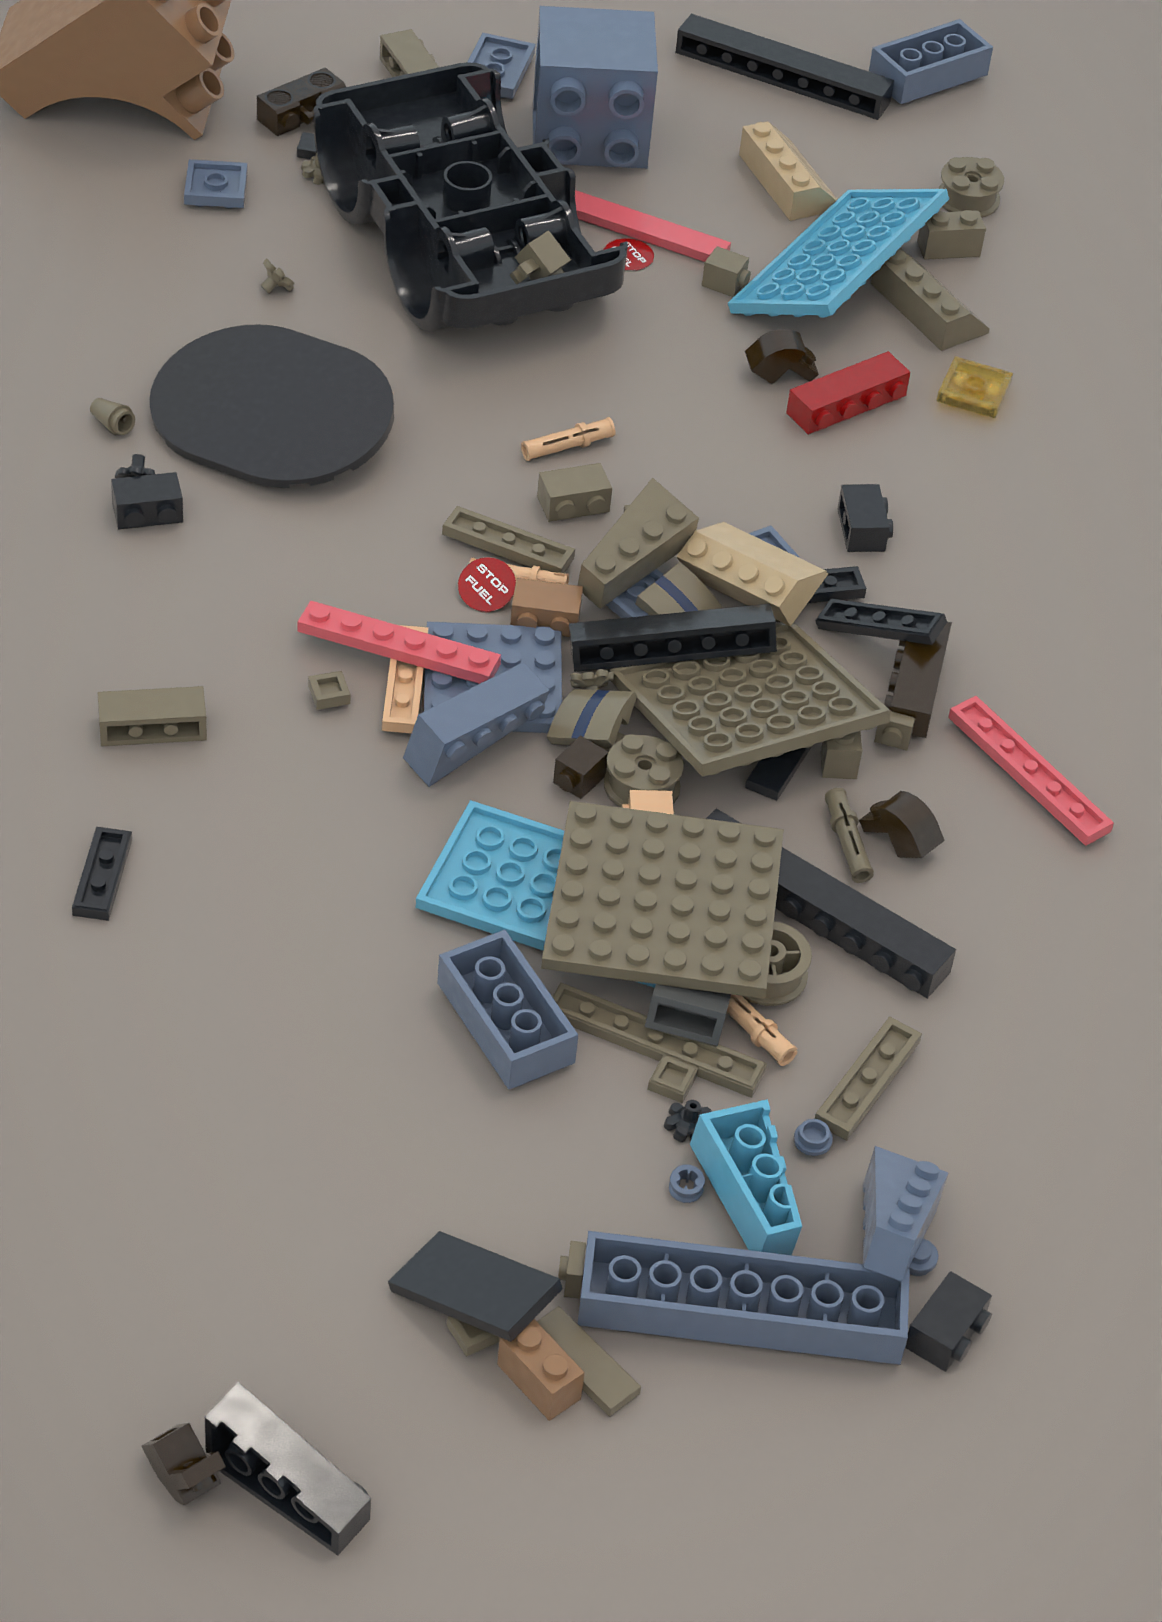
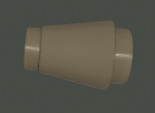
M96 398L91 403V414L110 433L126 435L133 429L136 419L129 406L103 398Z

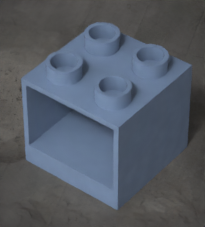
M539 6L532 102L533 144L541 143L543 139L549 138L550 150L563 165L648 169L658 76L654 12Z

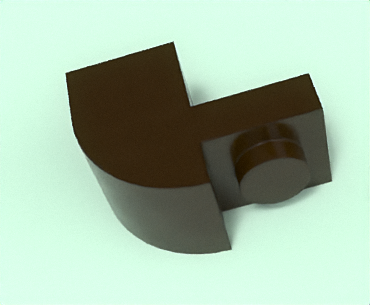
M790 329L770 331L758 338L745 350L751 371L771 384L777 381L789 369L809 382L819 375L815 364L816 357L811 350L804 346L801 335L797 331Z
M899 791L889 800L875 803L870 807V812L859 819L863 832L888 833L897 857L923 858L945 841L938 822L929 807L917 796L906 791Z
M190 1423L178 1424L141 1446L159 1480L171 1496L182 1505L188 1504L221 1484L216 1472L226 1466L219 1452L205 1453Z

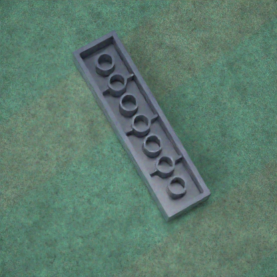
M588 1231L577 1324L579 1326L900 1365L908 1338L910 1270H907L901 1282L863 1267V1264Z

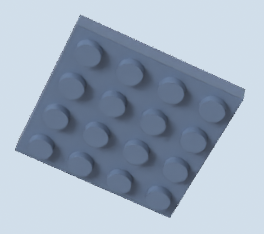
M427 621L426 627H429L428 634L501 654V665L495 676L524 662L550 692L545 701V709L542 714L534 720H528L512 732L548 733L554 716L562 704L561 631L539 626L534 628L517 625ZM425 668L424 711L478 685V683Z

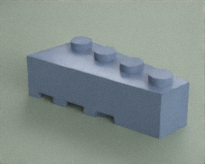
M522 662L418 714L403 759L430 787L528 720H534L540 716L545 709L544 704L550 690Z
M874 1147L863 1182V1192L865 1193L863 1199V1210H865L863 1230H865L863 1240L864 1268L898 1281H903L936 1214L949 1174L948 1172L940 1170L938 1166L931 1162H918L886 1149Z

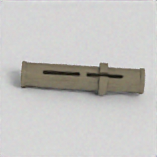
M833 788L827 791L824 798L831 814L830 824L832 830L838 834L852 880L856 883H863L873 877L874 871L870 865L857 828L859 820L857 814L850 808L846 791L843 788Z

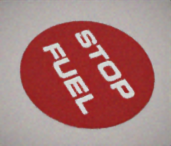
M616 239L609 242L603 249L618 247L620 243L627 241L628 250L625 270L628 271L644 269L654 260V252L651 247L636 239Z
M491 557L476 559L469 563L461 572L458 580V590L462 600L469 607L482 612L495 611L504 607L512 599L516 585L512 569L505 562Z

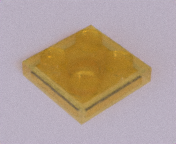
M955 356L938 391L936 401L951 407L975 412L982 416L996 418L1012 382L1013 373Z

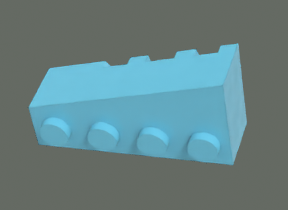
M768 1099L700 1114L690 1146L748 1250L792 1255L802 1229V1223L792 1186L788 1185L785 1176L787 1169L783 1156H780L777 1147L778 1135L775 1125H771L769 1117L771 1109Z

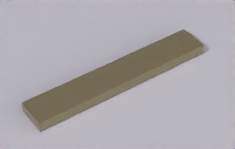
M560 982L552 996L574 1028L657 1061H660L662 1056L666 1055L698 1068L697 1077L752 1098L766 1072V1062L720 1044L714 1046L646 1028V1015Z

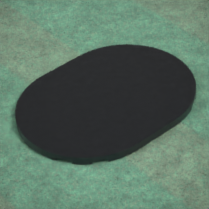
M256 324L224 328L188 343L172 355L162 366L153 382L149 398L155 429L165 440L166 445L174 452L188 460L255 484L276 488H290V485L309 483L310 486L323 484L334 480V476L349 469L352 471L356 470L372 458L382 447L389 436L394 422L392 389L387 377L375 363L351 349L295 330L273 325Z

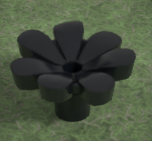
M134 454L132 455L131 466L119 468L116 471L115 478L153 475L155 470L144 468V455Z
M696 1100L687 1101L685 1106L675 1102L669 1108L668 1112L671 1116L666 1118L664 1128L666 1130L676 1129L673 1134L674 1139L684 1142L687 1139V1135H690L692 1139L699 1115L712 1111L709 1107H701V1104Z

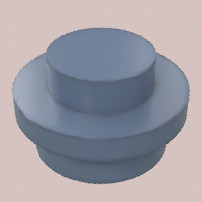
M808 1119L795 1130L794 1143L802 1153L810 1156H819L825 1154L831 1148L833 1136L825 1122L818 1119Z
M922 1240L908 1268L910 1275L923 1276L936 1267L939 1255L936 1247L930 1241Z

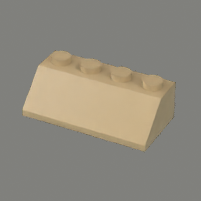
M769 121L743 126L739 156L789 221L823 214L838 200L792 141Z
M725 522L694 531L676 556L679 562L694 573L705 585L748 606L771 604L774 618L790 627L828 575L826 570Z

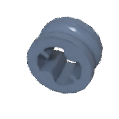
M693 1165L676 1167L670 1176L669 1192L671 1196L683 1203L697 1201L702 1196L705 1185V1177L702 1171ZM686 1179V1183L689 1180L693 1181V1189H687V1185L684 1189L679 1186L680 1180Z

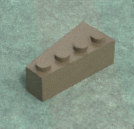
M652 478L583 561L577 586H583V594L601 609L678 554L694 531H696L699 517Z

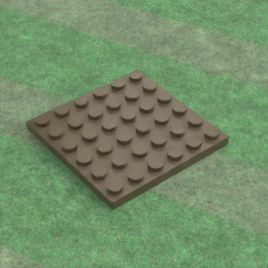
M782 622L776 624L777 652L610 669V672H614V680L611 682L620 691H632L637 694L634 706L702 777L716 775L721 771L738 766H747L752 762L768 757H778L783 753L799 748H809L816 743L830 739H840L847 734L861 730H870L878 725L890 722V710L795 623L791 627Z
M570 801L541 969L765 999L784 829Z

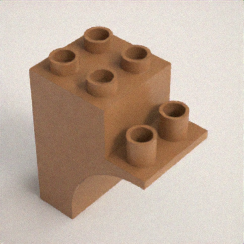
M20 0L8 9L0 32V97L24 119L48 105L68 99L82 97L117 99L158 113L179 126L191 138L196 140L203 135L211 104L221 99L224 95V86L220 79L222 67L233 61L235 56L230 40L222 33L231 0Z

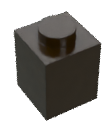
M580 735L555 759L553 783L562 790L582 799L605 777L608 751Z

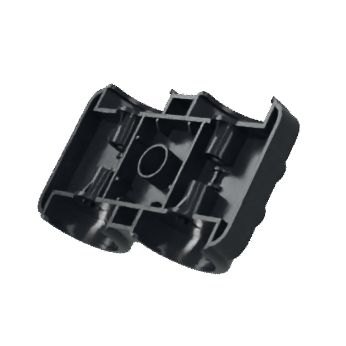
M457 63L325 92L316 100L313 119L315 147L319 167L329 196L337 211L349 223L361 225L375 221L384 233L386 258L396 293L407 315L420 329L431 332L448 327L474 328L488 324L508 325L515 322L520 316L545 310L554 312L570 309L574 303L615 293L622 287L628 242H622L618 247L597 252L592 249L583 237L578 222L575 202V172L570 168L562 166L549 148V138L543 139L541 143L517 148L508 136L501 107V76L497 70L489 69L479 63ZM549 230L571 259L562 269L565 273L535 280L527 277L521 283L516 284L510 277V274L518 269L517 267L520 265L515 256L528 243Z

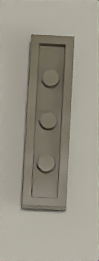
M456 506L443 524L442 535L531 568L534 565L540 566L541 570L565 573L575 557V549L460 506Z
M889 1016L816 1112L815 1119L825 1122L833 1134L847 1141L920 1043L922 1033Z

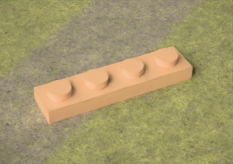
M399 625L428 634L429 627ZM390 658L382 731L412 734L420 709L424 676L423 667Z

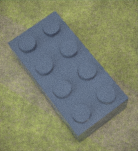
M961 19L872 47L869 72L893 79L892 97L900 104H904L988 75L993 46Z
M506 930L439 954L437 984L508 1090L575 1063L578 1033Z

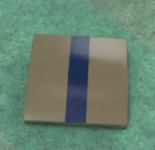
M681 562L677 563L640 593L635 603L648 615L723 608L706 585Z
M573 689L563 700L554 716L547 734L548 740L551 744L571 745L581 735L599 747H612L615 744L620 725H628L637 694L632 691Z

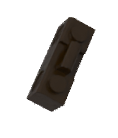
M326 67L257 95V120L276 136L300 127L302 123L309 125L314 123V107L318 97L325 92L344 88L346 85Z

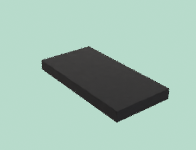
M441 1231L432 1237L388 1281L391 1292L510 1342L563 1289L560 1278Z

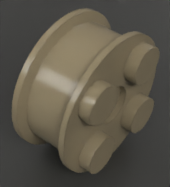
M954 157L944 165L941 172L943 183L939 187V189H947L949 200L942 206L948 212L979 211L982 218L993 214L998 209L1000 204L999 192L1004 185V176L993 160L989 158Z
M629 734L610 748L607 755L608 770L604 777V789L608 797L620 807L622 804H628L630 790L672 791L673 804L675 803L680 794V778L683 774L684 762L681 754L670 742L654 736Z
M774 921L766 997L763 999L743 996L748 1002L765 1006L783 1005L793 1001L804 991L807 984V970L811 964L812 952L808 941L798 930L787 924Z

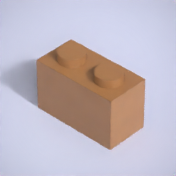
M517 578L510 625L534 628L537 626L550 627L553 630L561 631V636L570 637L569 623L579 622L583 586Z
M535 1319L512 1342L500 1337L497 1365L549 1421L581 1400L585 1372Z

